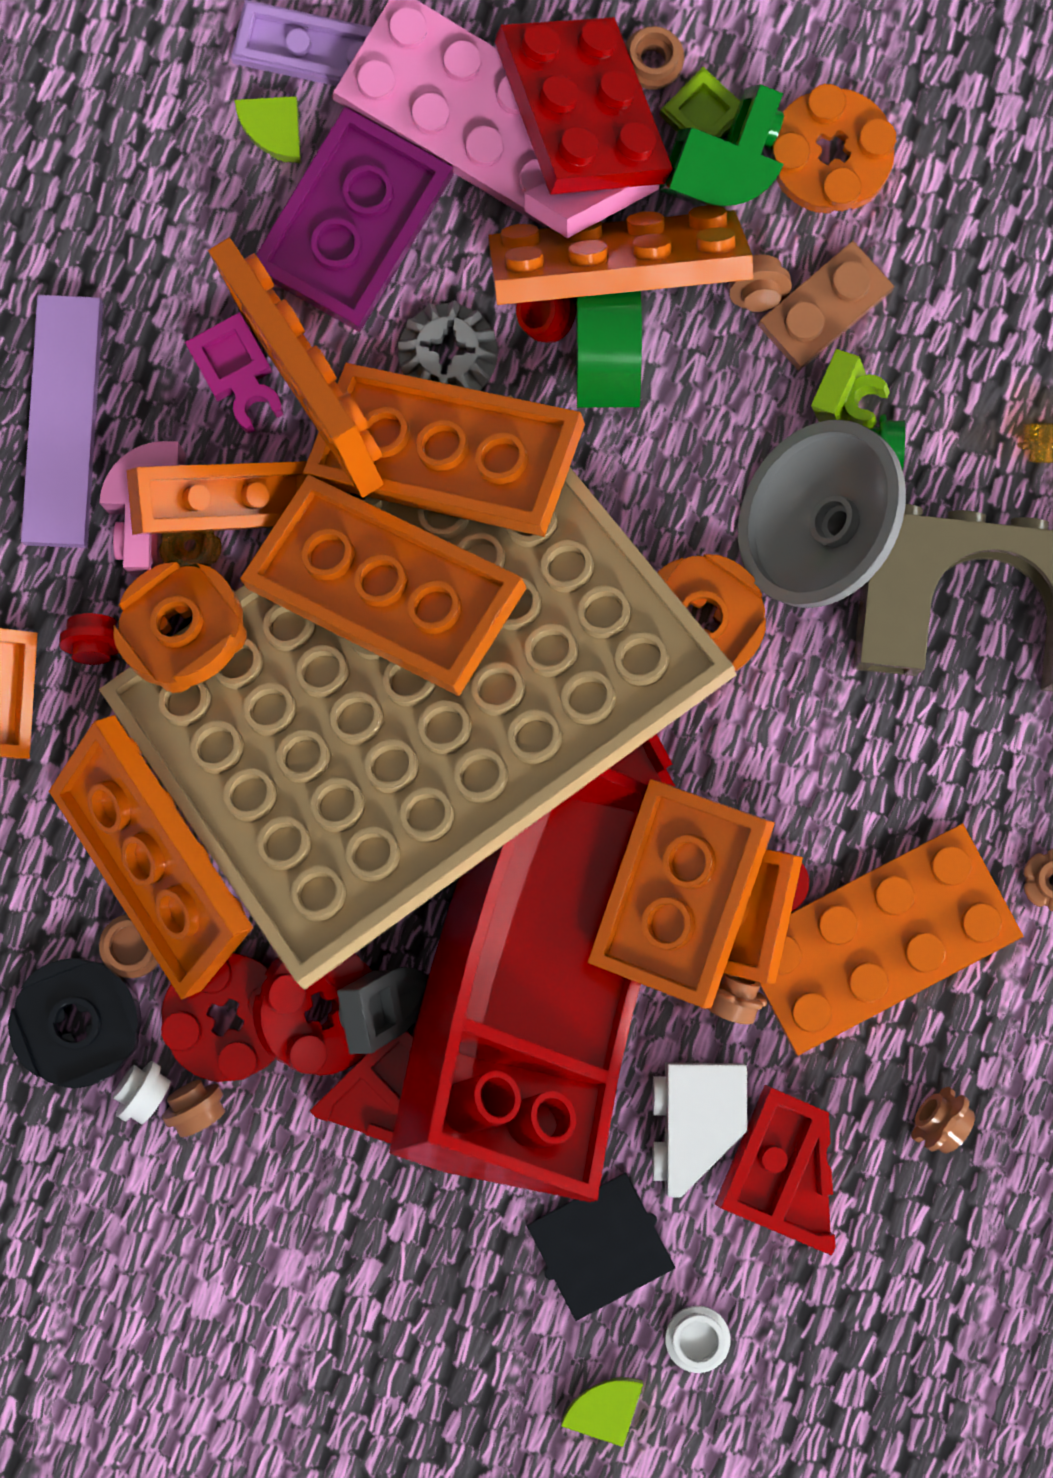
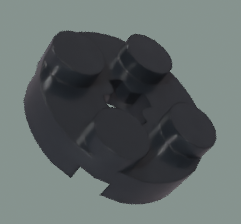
M70 958L44 965L27 978L20 988L22 990L16 998L14 1008H11L8 1031L11 1045L17 1058L25 1069L32 1074L43 1078L49 1083L58 1084L57 1086L82 1088L101 1083L120 1071L138 1047L142 1024L138 999L126 979L106 967L104 963ZM72 1004L76 1005L79 1012L89 1011L92 1017V1023L86 1027L87 1037L79 1042L73 1033L62 1035L59 1030L58 1023L67 1019L65 1008Z

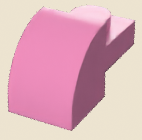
M178 441L152 442L132 449L113 465L104 480L99 504L108 514H125L124 522H115L114 556L116 560H123V568L132 577H139L147 570L158 566L159 534L132 535L126 470L135 467L186 465V453Z

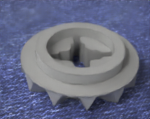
M454 300L448 304L433 305L429 303L424 310L413 318H408L405 329L398 341V358L403 375L481 390L490 380L495 370L498 347L494 330L483 318L479 310H472ZM450 326L453 327L456 345L470 353L455 355L451 365H448L447 375H443L439 354L429 351L428 347H431L432 344H442L444 335L448 334V327Z

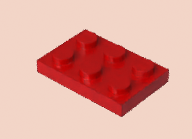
M615 17L500 25L494 42L550 195L666 183L673 168Z

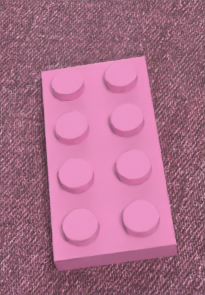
M389 0L335 88L333 100L451 165L454 174L547 228V225L525 212L524 193L544 183L545 180L497 48L418 0Z

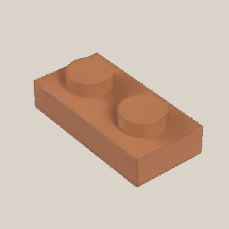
M852 241L759 321L758 326L793 366L800 371L889 295L895 286L861 248Z

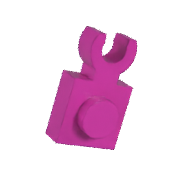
M240 312L185 342L217 402L234 393L233 412L238 424L246 433L250 434L255 431L248 417V409L255 402L267 403L276 418L284 415L283 406L277 393L272 388L259 384L257 381L272 373V370Z

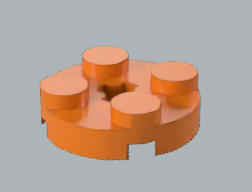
M822 84L816 86L811 93L798 97L783 111L782 127L771 147L770 154L771 159L784 164L776 180L781 190L793 202L816 213H832V211H845L850 208L853 210L864 206L881 191L893 167L896 131L882 110L874 102L855 91L840 89L834 84ZM837 137L845 142L843 151L849 158L845 162L835 158L827 165L819 159L823 149L817 142L822 138L831 141Z
M713 554L691 556L685 559L680 558L660 569L657 573L686 608L691 604L694 607L701 608L706 602L713 604L717 608L713 619L719 624L718 629L714 632L707 629L704 630L733 664L735 672L745 666L758 650L766 631L763 596L760 589L755 585L754 577L737 562L727 557Z
M170 562L147 570L129 585L118 605L123 611L119 618L118 629L114 625V641L121 657L142 679L149 683L160 685L166 691L172 693L183 692L191 686L202 683L216 675L228 664L234 653L244 646L247 639V630L243 625V609L238 596L220 573L209 566L199 563L197 564L200 568L194 566L180 567L177 562ZM179 613L184 619L193 615V620L186 632L179 636H165L172 629L168 620L173 615Z

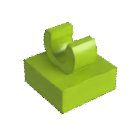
M836 349L811 407L818 422L827 420L850 421L851 419L852 422L870 429L875 427L877 423L876 417L873 412L859 408V401L868 394H874L887 399L890 391L887 383L881 377L866 374L860 356Z

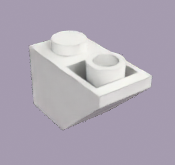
M665 1062V1076H653V1116H665V1142H653L652 1174L653 1181H665V1193L668 1197H682L747 1132V1065L743 1063Z

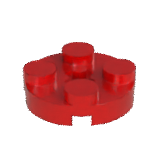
M232 953L202 991L181 1000L172 984L169 986L161 1011L162 1039L170 1048L175 1059L186 1070L209 1081L244 1080L265 1069L275 1060L260 1043L253 1022L252 1008L255 995L260 996L262 984L268 977L264 975L268 970L265 964L254 958ZM229 999H232L239 1004L236 1014L244 1020V1023L239 1031L229 1028L222 1036L213 1030L216 1020L209 1015V1012L214 1004L223 1007Z
M354 953L304 990L295 981L280 957L272 962L264 974L268 977L262 984L260 996L255 995L252 1008L255 1031L267 1053L292 1070L319 1076L344 1071L357 1063L365 1054H349L345 1029L342 1027L339 1019L340 1003L337 990L371 972L372 970ZM319 992L323 999L331 1000L332 1011L328 1013V1020L323 1025L318 1021H307L305 1019L304 1012L313 1007L311 996Z

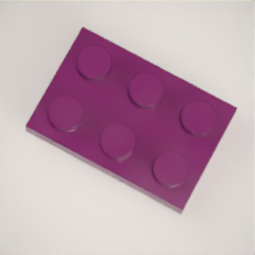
M345 106L256 255L275 285L354 330L361 332L454 175L453 167Z

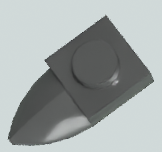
M409 967L371 971L337 990L340 1003L339 1019L342 1027L345 1029L349 1054H372L405 1033L417 1021L429 977L426 973Z

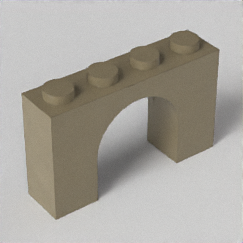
M905 504L903 522L891 552L879 570L861 587L853 670L917 676L925 670L931 603L939 580L947 570L960 563L987 559L1006 563L1022 572L1034 584L1042 598L1047 623L1041 690L1053 692V530H1048L1049 522L1038 518L1018 517L1012 518L1010 525L985 523V514L966 510L949 511L947 518L922 516V507Z

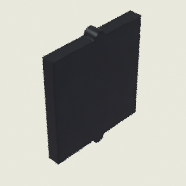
M626 1172L600 1185L597 1201L587 1202L574 1199L526 1225L547 1265L544 1271L545 1277L548 1280H555L575 1321L675 1269L654 1227L657 1224V1217L653 1213L647 1214Z

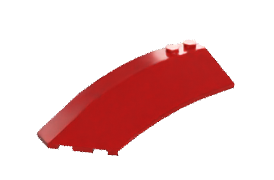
M657 734L459 877L422 1000L389 1154L449 1174L587 1202L597 1201L619 1073L641 984L589 964L588 960L650 779L676 787L666 769L673 764Z

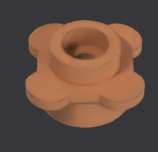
M945 1087L939 1094H933L928 1097L916 1113V1127L911 1133L912 1139L918 1143L925 1140V1148L931 1152L939 1150L942 1153H950L957 1149L970 1134L975 1121L974 1112L968 1108L969 1099L964 1095L955 1097V1091L950 1087Z

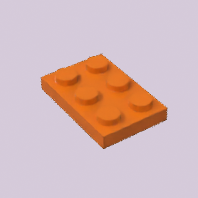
M650 779L588 963L701 1008H712L775 822Z

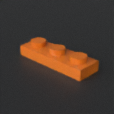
M307 461L151 466L128 469L126 472L132 535L273 528L306 477L303 474V470Z

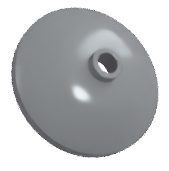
M827 420L808 425L796 431L769 453L749 483L741 505L738 521V544L741 559L745 569L754 577L755 585L761 591L775 600L790 606L815 608L833 604L846 598L873 577L888 557L896 542L905 512L906 488L904 474L900 462L890 445L881 436L858 423L846 420Z

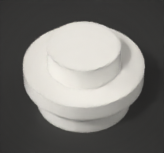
M150 1061L142 1070L133 1065L127 1071L112 1097L120 1103L116 1111L118 1118L127 1121L131 1117L140 1124H144L152 1116L163 1100L171 1083L168 1078L160 1074L161 1066Z
M686 1307L677 1312L668 1323L665 1333L667 1351L674 1363L686 1371L692 1373L711 1371L724 1361L729 1352L731 1340L728 1326L716 1311L708 1307Z

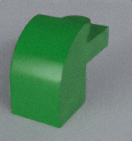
M761 84L745 88L726 141L692 127L678 130L668 156L673 169L666 183L659 185L658 191L699 206L738 205L748 202L765 192L776 180L784 165L781 162L761 155L764 147H772L782 127L784 112L779 111L778 107L783 93Z
M641 291L575 297L577 408L640 407L642 369Z

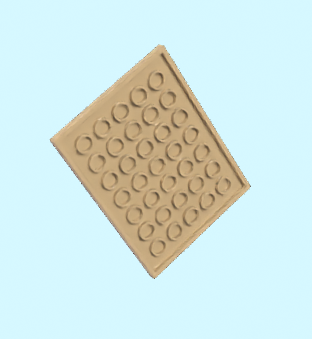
M571 467L567 473L545 537L367 497L363 500L522 577L527 587L460 696L248 590L245 585L235 591L243 609V625L247 630V639L244 646L234 653L228 664L216 675L202 683L191 686L183 692L172 693L166 691L160 685L145 681L129 667L99 689L295 981L304 990L736 676L733 664ZM186 626L175 635L179 636L188 630L190 626Z

